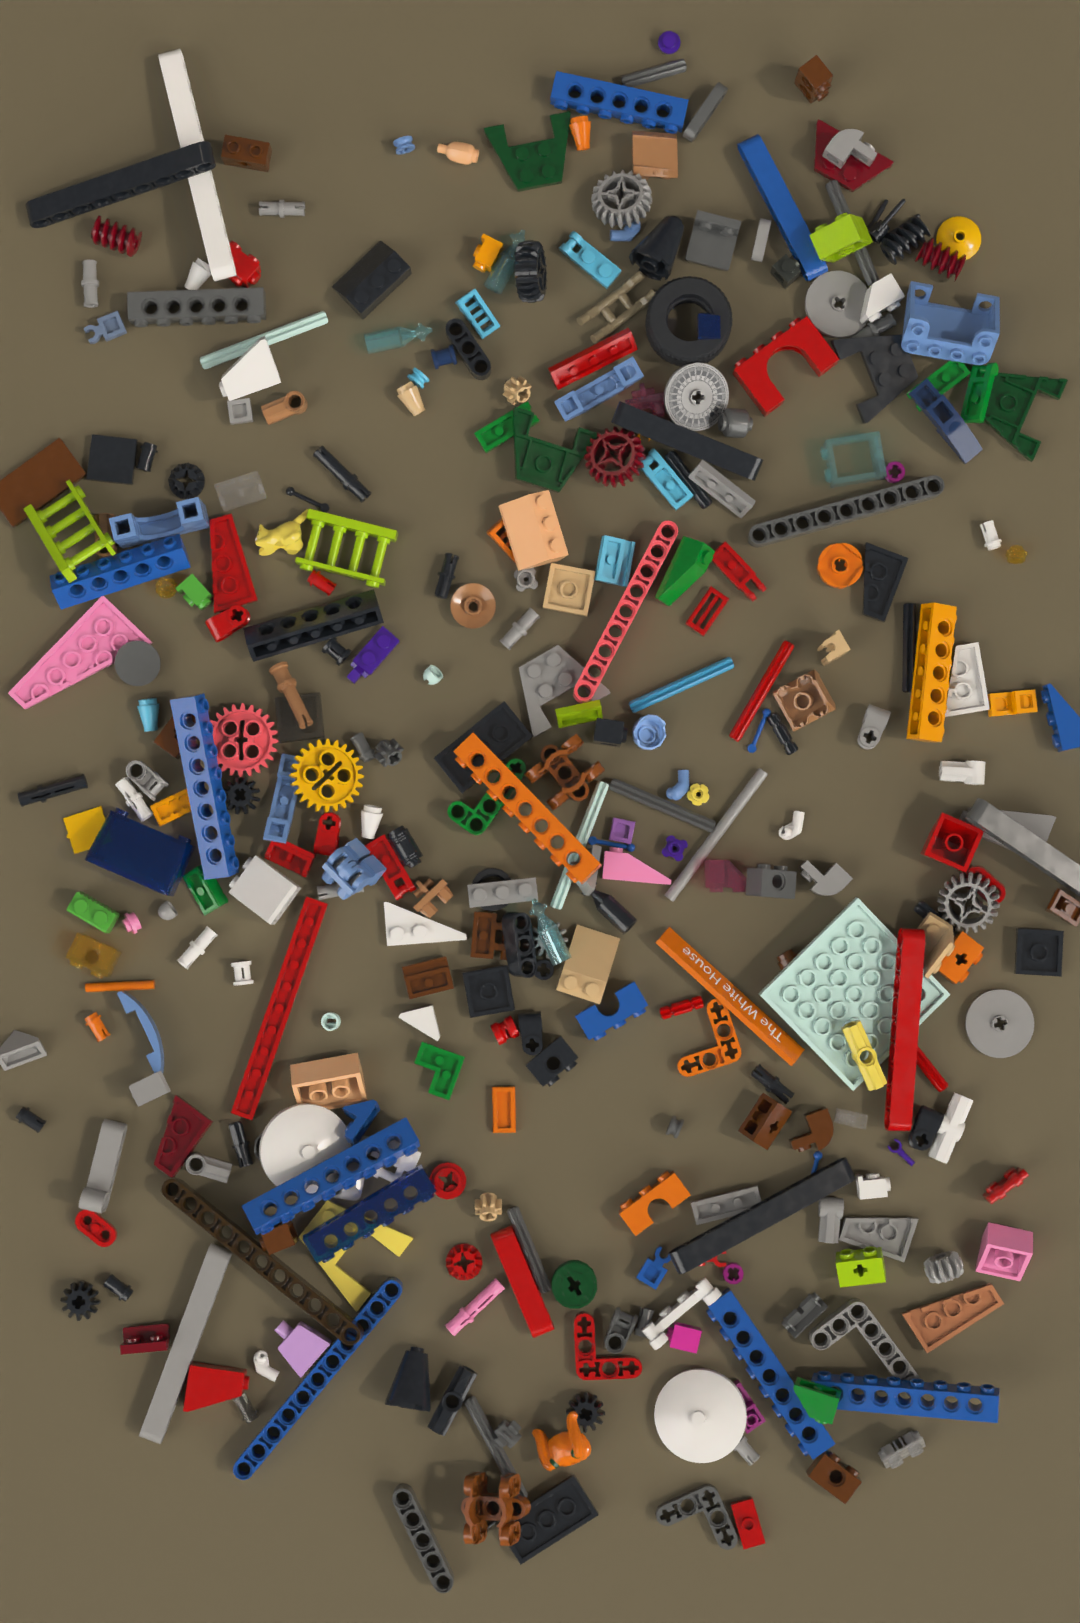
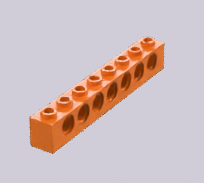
M474 733L468 736L453 751L457 755L455 760L463 769L468 766L473 771L470 776L479 785L484 783L489 788L486 792L495 802L500 799L505 804L502 809L511 818L515 815L521 821L518 823L521 829L526 834L531 831L537 837L534 842L542 850L547 848L552 853L550 856L552 861L558 867L563 864L569 870L566 875L574 883L579 881L583 884L602 866ZM478 755L483 756V765L475 767L473 759ZM492 772L500 773V779L496 783L489 782L488 778ZM508 788L516 790V795L513 799H506L504 797V793ZM525 804L532 806V811L527 816L520 814V808ZM541 820L548 823V828L544 832L536 830V824ZM555 837H562L564 839V844L559 849L552 847V840ZM572 853H577L580 856V861L576 865L568 863V857Z

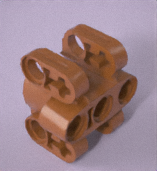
M575 734L562 744V750L555 745L545 746L541 751L542 762H539L525 773V777L533 784L549 772L562 788L546 801L552 811L565 803L569 797L576 802L585 800L589 794V787L585 780L590 783L605 771V768L597 761L580 774L568 759V756L584 744L578 734ZM549 749L555 750L556 752L551 754L546 760L544 753ZM560 768H569L571 771L570 778L561 779L558 775ZM583 786L585 788L584 796L575 797L573 792Z
M472 1472L465 1476L464 1494L468 1497L461 1503V1510L467 1521L463 1532L465 1544H479L485 1541L488 1529L487 1520L500 1521L497 1525L499 1527L500 1546H512L519 1541L521 1527L520 1522L515 1520L526 1516L531 1509L528 1498L518 1495L521 1487L519 1474L506 1473L500 1476L499 1493H488L486 1472ZM493 1501L498 1503L500 1508L499 1512H495L493 1510ZM515 1502L521 1505V1514L515 1511Z

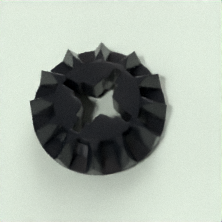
M190 463L178 464L177 467L171 470L168 478L171 491L182 499L197 497L205 485V477L201 469ZM188 472L189 478L196 482L188 483L185 490L183 482L178 480L184 479Z

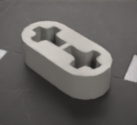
M760 218L751 256L753 261L762 262L771 220Z

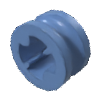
M403 136L393 141V145L397 147L395 150L396 154H406L415 149V145L411 143L413 141L412 136Z

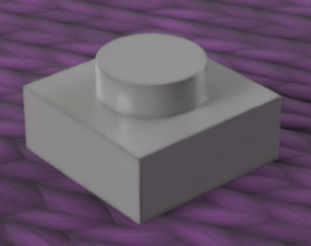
M250 398L227 401L231 425L253 422Z

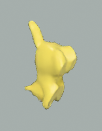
M308 509L293 521L285 522L275 529L268 530L260 524L257 537L255 538V544L261 547L258 550L259 555H271L280 548H283L288 554L292 555L300 552L304 546L300 524L307 519Z

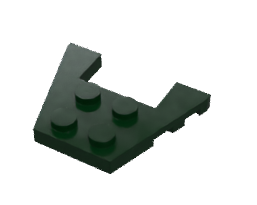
M570 111L550 115L554 138L508 147L504 124L484 128L486 137L489 139L496 155L501 160L504 169L518 192L562 183L571 117Z
M998 373L994 378L984 421L1028 461L1032 462L1041 441L1020 433V430L1038 391L1059 400L1068 380Z
M514 407L515 479L559 493L587 453L586 446L592 445L590 442L591 438L596 440L597 433L579 427L572 449H568L529 436L534 412Z

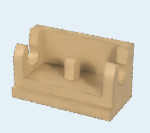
M840 630L834 632L817 649V651H822L823 648H827L826 652H830L821 660L823 666L851 650Z

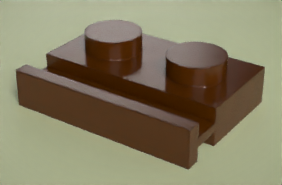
M446 956L402 967L409 999L454 989Z

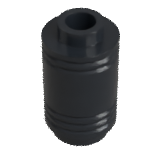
M402 825L387 834L389 836L388 841L403 867L408 865L411 869L422 862L420 858L423 854L408 828L405 829Z

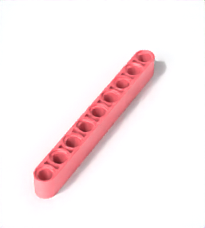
M662 522L652 538L575 685L573 697L578 703L590 702L678 535V527L674 522ZM669 528L672 530L673 536L670 538L664 537L661 530ZM659 548L662 550L663 555L658 558L654 557L651 554V549ZM647 567L651 569L653 575L651 577H644L640 570ZM637 587L641 589L642 595L640 597H633L630 589ZM622 607H628L632 615L630 617H623L619 610ZM618 627L621 630V636L612 637L609 629ZM607 647L610 649L611 655L609 657H602L599 654V649ZM590 667H597L601 674L595 678L591 677L588 669ZM580 687H587L590 695L583 698L579 696L577 690Z

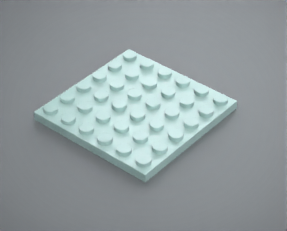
M857 897L758 993L852 1091L864 1080L856 1062L852 1058V1052L841 1028L849 1022L860 1020L872 1049L877 1054L879 1065L889 1056L897 938ZM924 968L919 1025L950 996L949 992L932 975L929 978L924 976ZM868 1050L860 1054L861 1061L867 1059L869 1055Z

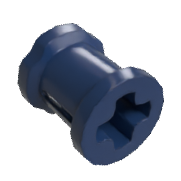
M452 344L445 349L430 350L435 370L439 369V366L451 363L457 364Z

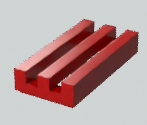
M711 586L685 625L691 627L704 637L729 601V598ZM711 593L715 594V597L698 622L694 624L692 621ZM719 598L722 599V603L704 629H701L700 625Z

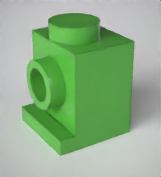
M193 574L175 588L180 594L186 593L183 598L191 607L195 604L200 610L205 609L211 603L210 599L213 597Z

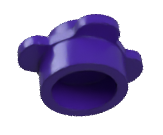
M670 835L666 838L667 844L662 849V854L665 857L670 856L676 861H681L683 859V851L687 848L688 843L686 840L680 841L675 839L673 835Z

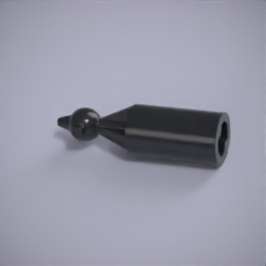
M595 886L594 891L590 895H592L597 910L623 935L626 934L637 922V919L612 895L597 891Z

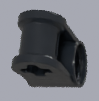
M541 1011L518 1013L522 1048L528 1055H537L541 1052L543 1046ZM530 1039H534L536 1043H539V1047L535 1048V1052H531L530 1048H526V1044L530 1042Z
M922 1105L908 1136L910 1146L921 1151L930 1148L942 1124L944 1114ZM922 1135V1139L925 1141L923 1144H918V1141L915 1140L916 1136Z

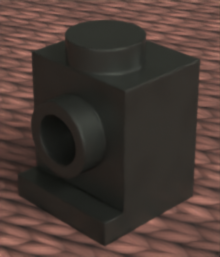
M787 254L778 260L770 271L784 289L802 275L798 261L793 257L789 258Z

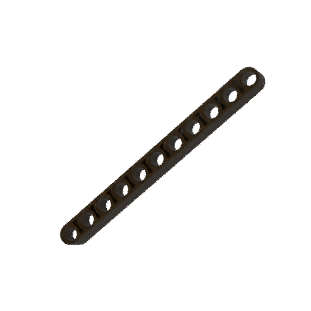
M179 1178L169 1179L163 1183L161 1191L167 1200L344 1344L354 1345L363 1338V1327L277 1256L274 1254L269 1255L267 1250L263 1251L261 1244L187 1183ZM172 1183L178 1185L179 1190L176 1195L171 1194L169 1191ZM189 1197H193L196 1200V1207L193 1210L187 1206ZM207 1211L214 1215V1221L211 1224H208L204 1219ZM224 1226L231 1228L232 1235L230 1238L223 1236L222 1229ZM242 1240L249 1243L250 1248L247 1253L242 1252L240 1249ZM259 1255H264L267 1258V1265L265 1267H261L258 1264L257 1259ZM278 1269L285 1272L283 1282L278 1281L275 1277V1272ZM295 1284H300L303 1287V1294L301 1296L294 1294L293 1286ZM313 1298H317L321 1302L319 1311L311 1307ZM330 1313H335L339 1316L338 1325H333L329 1322ZM348 1328H354L357 1331V1338L355 1340L347 1337Z

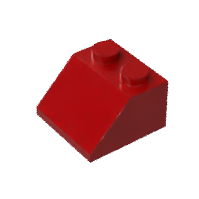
M942 812L931 829L920 854L966 873L984 831Z

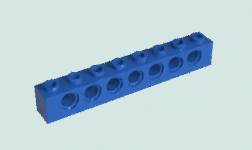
M205 693L178 697L170 700L204 880L230 877L239 873V860L235 855V839L230 829L231 818L226 808V793L221 782L222 771L217 761L218 750L212 735L213 725L208 714L209 703L205 698ZM192 714L195 716L196 723L192 721ZM196 737L200 740V746L196 743ZM200 760L204 762V768H202ZM205 782H206V783L208 784V786H209V791H207L206 788H205V785H204ZM209 805L212 806L213 813L210 812ZM213 827L216 828L217 835L214 834ZM217 850L221 852L222 858L219 857Z
M405 1117L242 1205L243 1211L256 1235L269 1233L274 1229V1225L280 1222L287 1223L291 1221L298 1212H307L314 1208L315 1203L322 1199L327 1201L336 1195L335 1192L343 1188L344 1190L352 1188L356 1185L357 1180L363 1177L365 1179L370 1178L381 1167H390L397 1162L398 1158L414 1154L418 1151L417 1148L420 1147L419 1139ZM395 1140L400 1143L396 1149L388 1147L391 1141ZM375 1151L380 1156L376 1160H370L367 1157L368 1154ZM355 1162L359 1164V1168L355 1171L347 1169L350 1163ZM335 1173L339 1175V1178L335 1182H329L326 1180L328 1175ZM314 1184L318 1186V1190L315 1193L306 1192L309 1185ZM289 1196H296L298 1198L296 1203L292 1205L285 1203ZM269 1207L277 1208L276 1213L272 1216L265 1215V1211Z
M728 1287L721 1292L722 1295L714 1303L708 1306L707 1314L713 1322L718 1320L722 1326L719 1331L726 1341L731 1339L735 1345L732 1350L739 1360L744 1358L748 1364L745 1369L752 1379L757 1377L761 1383V1386L758 1387L766 1399L768 1397L772 1399L774 1405L771 1407L779 1418L781 1416L785 1418L787 1424L784 1426L792 1437L795 1435L800 1440L798 1447L805 1456L809 1454L812 1459H815L834 1446V1440L823 1424L809 1417L793 1390L795 1383ZM734 1312L736 1317L733 1322L728 1323L723 1320L725 1313ZM740 1331H747L749 1333L746 1341L741 1342L736 1339ZM753 1350L762 1352L759 1360L754 1361L750 1359V1353ZM765 1370H774V1377L769 1380L764 1379L763 1373ZM781 1388L788 1390L787 1396L783 1399L776 1397L777 1390ZM794 1407L801 1409L800 1415L796 1418L789 1416V1411ZM806 1427L814 1428L813 1434L809 1437L802 1435V1431Z
M818 1371L813 1374L811 1380L829 1387L836 1386L842 1391L837 1410L998 1423L1000 1388H995L991 1384L971 1386L967 1382L947 1384L943 1380L924 1382V1380L919 1378L901 1380L895 1376L885 1379L877 1378V1376L870 1374L861 1377L854 1376L852 1373L831 1374L829 1371ZM859 1388L864 1392V1394L857 1395L854 1393L853 1389ZM883 1390L887 1393V1396L881 1397L877 1395L876 1391ZM906 1392L911 1397L908 1399H904L899 1395V1393ZM930 1394L934 1399L931 1401L925 1400L923 1395ZM954 1396L958 1401L951 1403L946 1397ZM977 1398L981 1403L977 1405L972 1404L970 1399Z

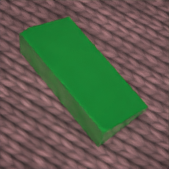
M202 865L197 866L182 876L204 916L228 903V899L216 879L204 880Z

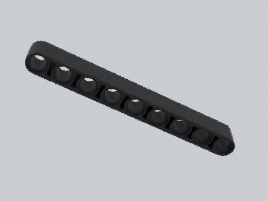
M207 141L197 142L32 199L26 203L30 226L32 228H43L210 171L216 167L211 143Z
M840 1158L672 1249L668 1254L678 1274L686 1273L853 1182L856 1176L847 1158Z

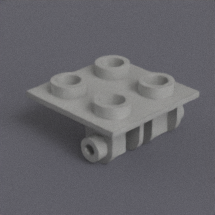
M911 1430L902 1436L907 1444L906 1446L902 1439L898 1438L903 1446L901 1449L898 1448L895 1441H892L897 1450L896 1452L890 1443L880 1448L881 1451L878 1452V1455L886 1469L889 1467L891 1469L897 1468L904 1463L903 1459L911 1455L913 1458L924 1451L922 1448L926 1447L923 1437L920 1436L917 1430L914 1432Z

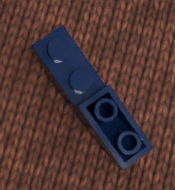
M927 378L909 393V396L935 425L936 431L964 464L983 450L959 413Z

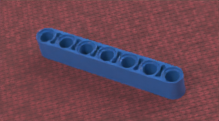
M756 134L738 143V151L793 258L800 264L799 269L804 279L808 282L828 272L827 264L819 259L810 238L811 233L760 135Z

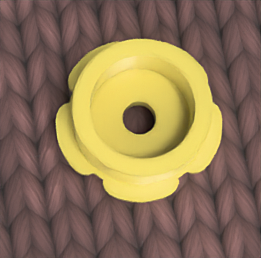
M695 783L690 786L687 798L689 801H692L693 805L700 806L709 800V790L704 784L699 785Z

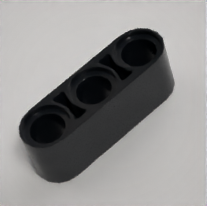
M458 318L449 320L446 324V336L449 342L453 345L475 379H487L491 374V363L462 320ZM458 326L462 329V332L459 335H452L450 329ZM466 345H471L475 348L471 354H465L462 349ZM477 364H485L487 370L483 373L477 372L475 370Z
M507 912L502 918V929L508 970L515 977L531 978L537 972L531 919L528 914L523 912Z

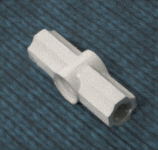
M954 1092L944 1114L942 1124L928 1153L929 1157L947 1164L955 1143L960 1140L965 1129L964 1122L973 1100Z

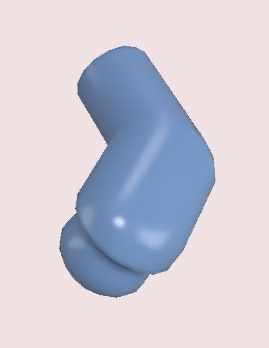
M640 221L639 224L632 222L630 228L626 224L622 230H610V241H632L641 229Z
M678 770V783L666 791L667 798L675 801L681 799L689 791V770Z

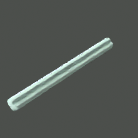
M324 311L207 354L200 357L201 365L204 369H208L240 357L263 336L266 337L268 345H272L328 323L327 315Z
M598 781L576 836V839L584 847H586L609 784L603 781ZM570 854L568 863L570 864L572 861L579 863V854ZM564 867L550 904L551 907L558 910L562 909L572 880L566 875L568 872L566 867Z

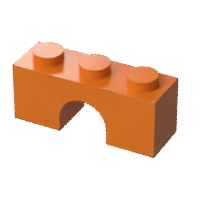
M668 1171L664 1172L657 1178L658 1182L651 1187L648 1184L638 1192L640 1196L634 1200L629 1198L620 1205L619 1215L635 1236L654 1223L648 1214V1206L651 1201L664 1199L673 1209L691 1196L674 1171L671 1173Z

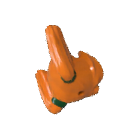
M571 1411L567 1415L566 1424L568 1431L561 1432L551 1439L540 1429L532 1431L540 1462L547 1471L557 1469L559 1466H572L585 1460L591 1454L590 1442L580 1432L577 1423V1412Z

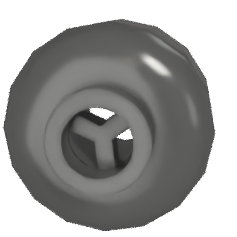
M727 408L718 418V429L722 431L725 437L744 438L753 427V419L749 417L746 409Z

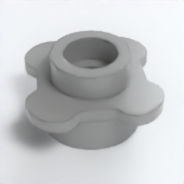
M534 568L516 570L514 572V577L517 580L516 589L523 592L525 589H536L538 587Z

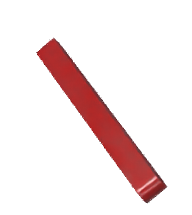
M900 928L898 931L884 1116L885 1129L889 1131H910L912 1126L925 953L924 929Z

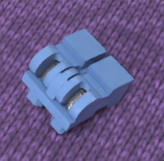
M357 838L334 851L322 866L325 870L322 879L327 884L331 885L337 882L340 885L337 894L342 900L361 891L366 885L372 886L376 884L387 869L374 855L367 857L370 851Z

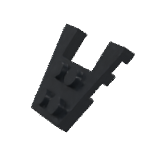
M902 334L831 341L839 360L858 352L861 353L877 394L868 400L856 404L863 424L873 419L918 378L910 353L905 352L901 347Z

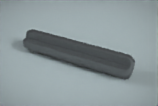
M679 59L623 75L621 82L623 86L635 87L686 72V62L684 59Z

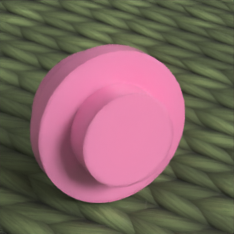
M134 912L130 914L125 913V919L122 920L127 932L132 931L133 934L138 933L137 930L142 927Z

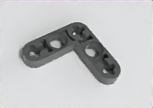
M712 1484L697 1487L657 1507V1521L663 1526H670L704 1511L719 1546L729 1550L737 1544L736 1531L718 1490ZM704 1491L714 1492L712 1500L714 1504L719 1502L720 1505L712 1506L707 1510L706 1507H710L707 1498H702L705 1496ZM684 1499H690L694 1502V1507L690 1511H684L681 1508V1502ZM677 1503V1508L681 1515L677 1516L675 1511L670 1514V1519L668 1520L665 1517H660L663 1514V1509H666L668 1512L675 1510L673 1504ZM715 1511L723 1512V1521L719 1523L713 1522L711 1519L712 1513ZM724 1526L727 1534L733 1535L730 1538V1543L721 1541L724 1538L721 1528Z

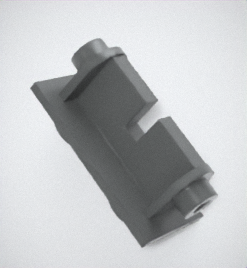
M816 1292L809 1293L808 1297L799 1304L797 1309H794L786 1318L783 1317L784 1321L781 1324L796 1338L828 1306Z

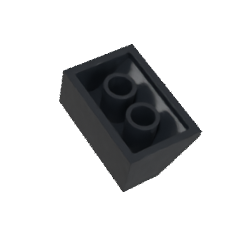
M380 241L343 275L332 288L362 319H365L412 274L411 267L395 250Z

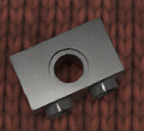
M757 864V868H747L745 895L795 899L797 872L787 871L788 866H774L773 870L770 869L771 865Z

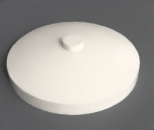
M301 1103L283 1109L269 1121L261 1136L259 1156L265 1174L276 1186H279L351 1147V1144L348 1143L345 1137V1124L331 1110L317 1104ZM332 1173L328 1175L326 1180L334 1182L336 1178H339V1175ZM314 1184L309 1185L306 1192L315 1193L318 1190V1186Z
M695 1368L677 1374L666 1383L658 1395L654 1418L656 1429L662 1442L672 1453L690 1462L709 1463L725 1457L738 1445L746 1428L747 1410L742 1394L730 1379L714 1370Z

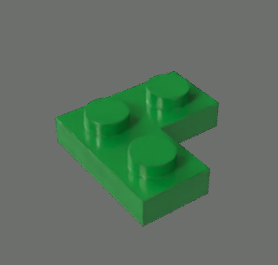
M422 1041L414 1063L435 1071L428 1093L450 1100L465 1057Z

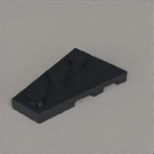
M865 543L862 615L883 623L885 622L909 558L873 544Z

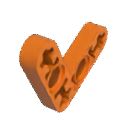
M716 998L707 1003L706 1011L717 1046L680 1058L677 1063V1069L683 1076L690 1077L738 1061L741 1057V1048L729 1011ZM717 1002L718 1005L723 1006V1009L720 1010L721 1017L726 1015L727 1020H720L714 1024L713 1019H718L717 1014L711 1012L710 1009L713 1008V1003ZM721 1024H727L730 1027V1033L726 1037H721L717 1033V1029ZM733 1037L734 1042H730V1045L733 1049H737V1052L734 1053V1058L731 1059L729 1055L725 1056L724 1053L728 1051L726 1043L721 1046L720 1041H727ZM706 1053H713L715 1055V1063L711 1066L703 1063V1056ZM699 1056V1063L703 1067L702 1069L698 1070V1065L691 1067V1072L689 1073L681 1069L685 1060L693 1063L696 1062L694 1057Z

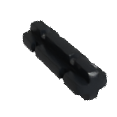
M774 713L768 716L767 720L770 726L774 727L773 731L781 745H784L786 754L791 755L795 753L798 747L795 742H792L791 739L793 738L785 724L781 723L782 719L779 714Z

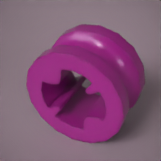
M891 462L884 469V478L890 483H898L905 475V467L900 462ZM893 467H897L896 471L900 470V474L896 478H892V474L889 475L888 472Z
M731 1262L723 1268L722 1274L726 1282L738 1284L742 1281L744 1272L739 1264ZM734 1267L737 1268L738 1277L736 1279L734 1277L729 1279L728 1269L732 1268L734 1270Z

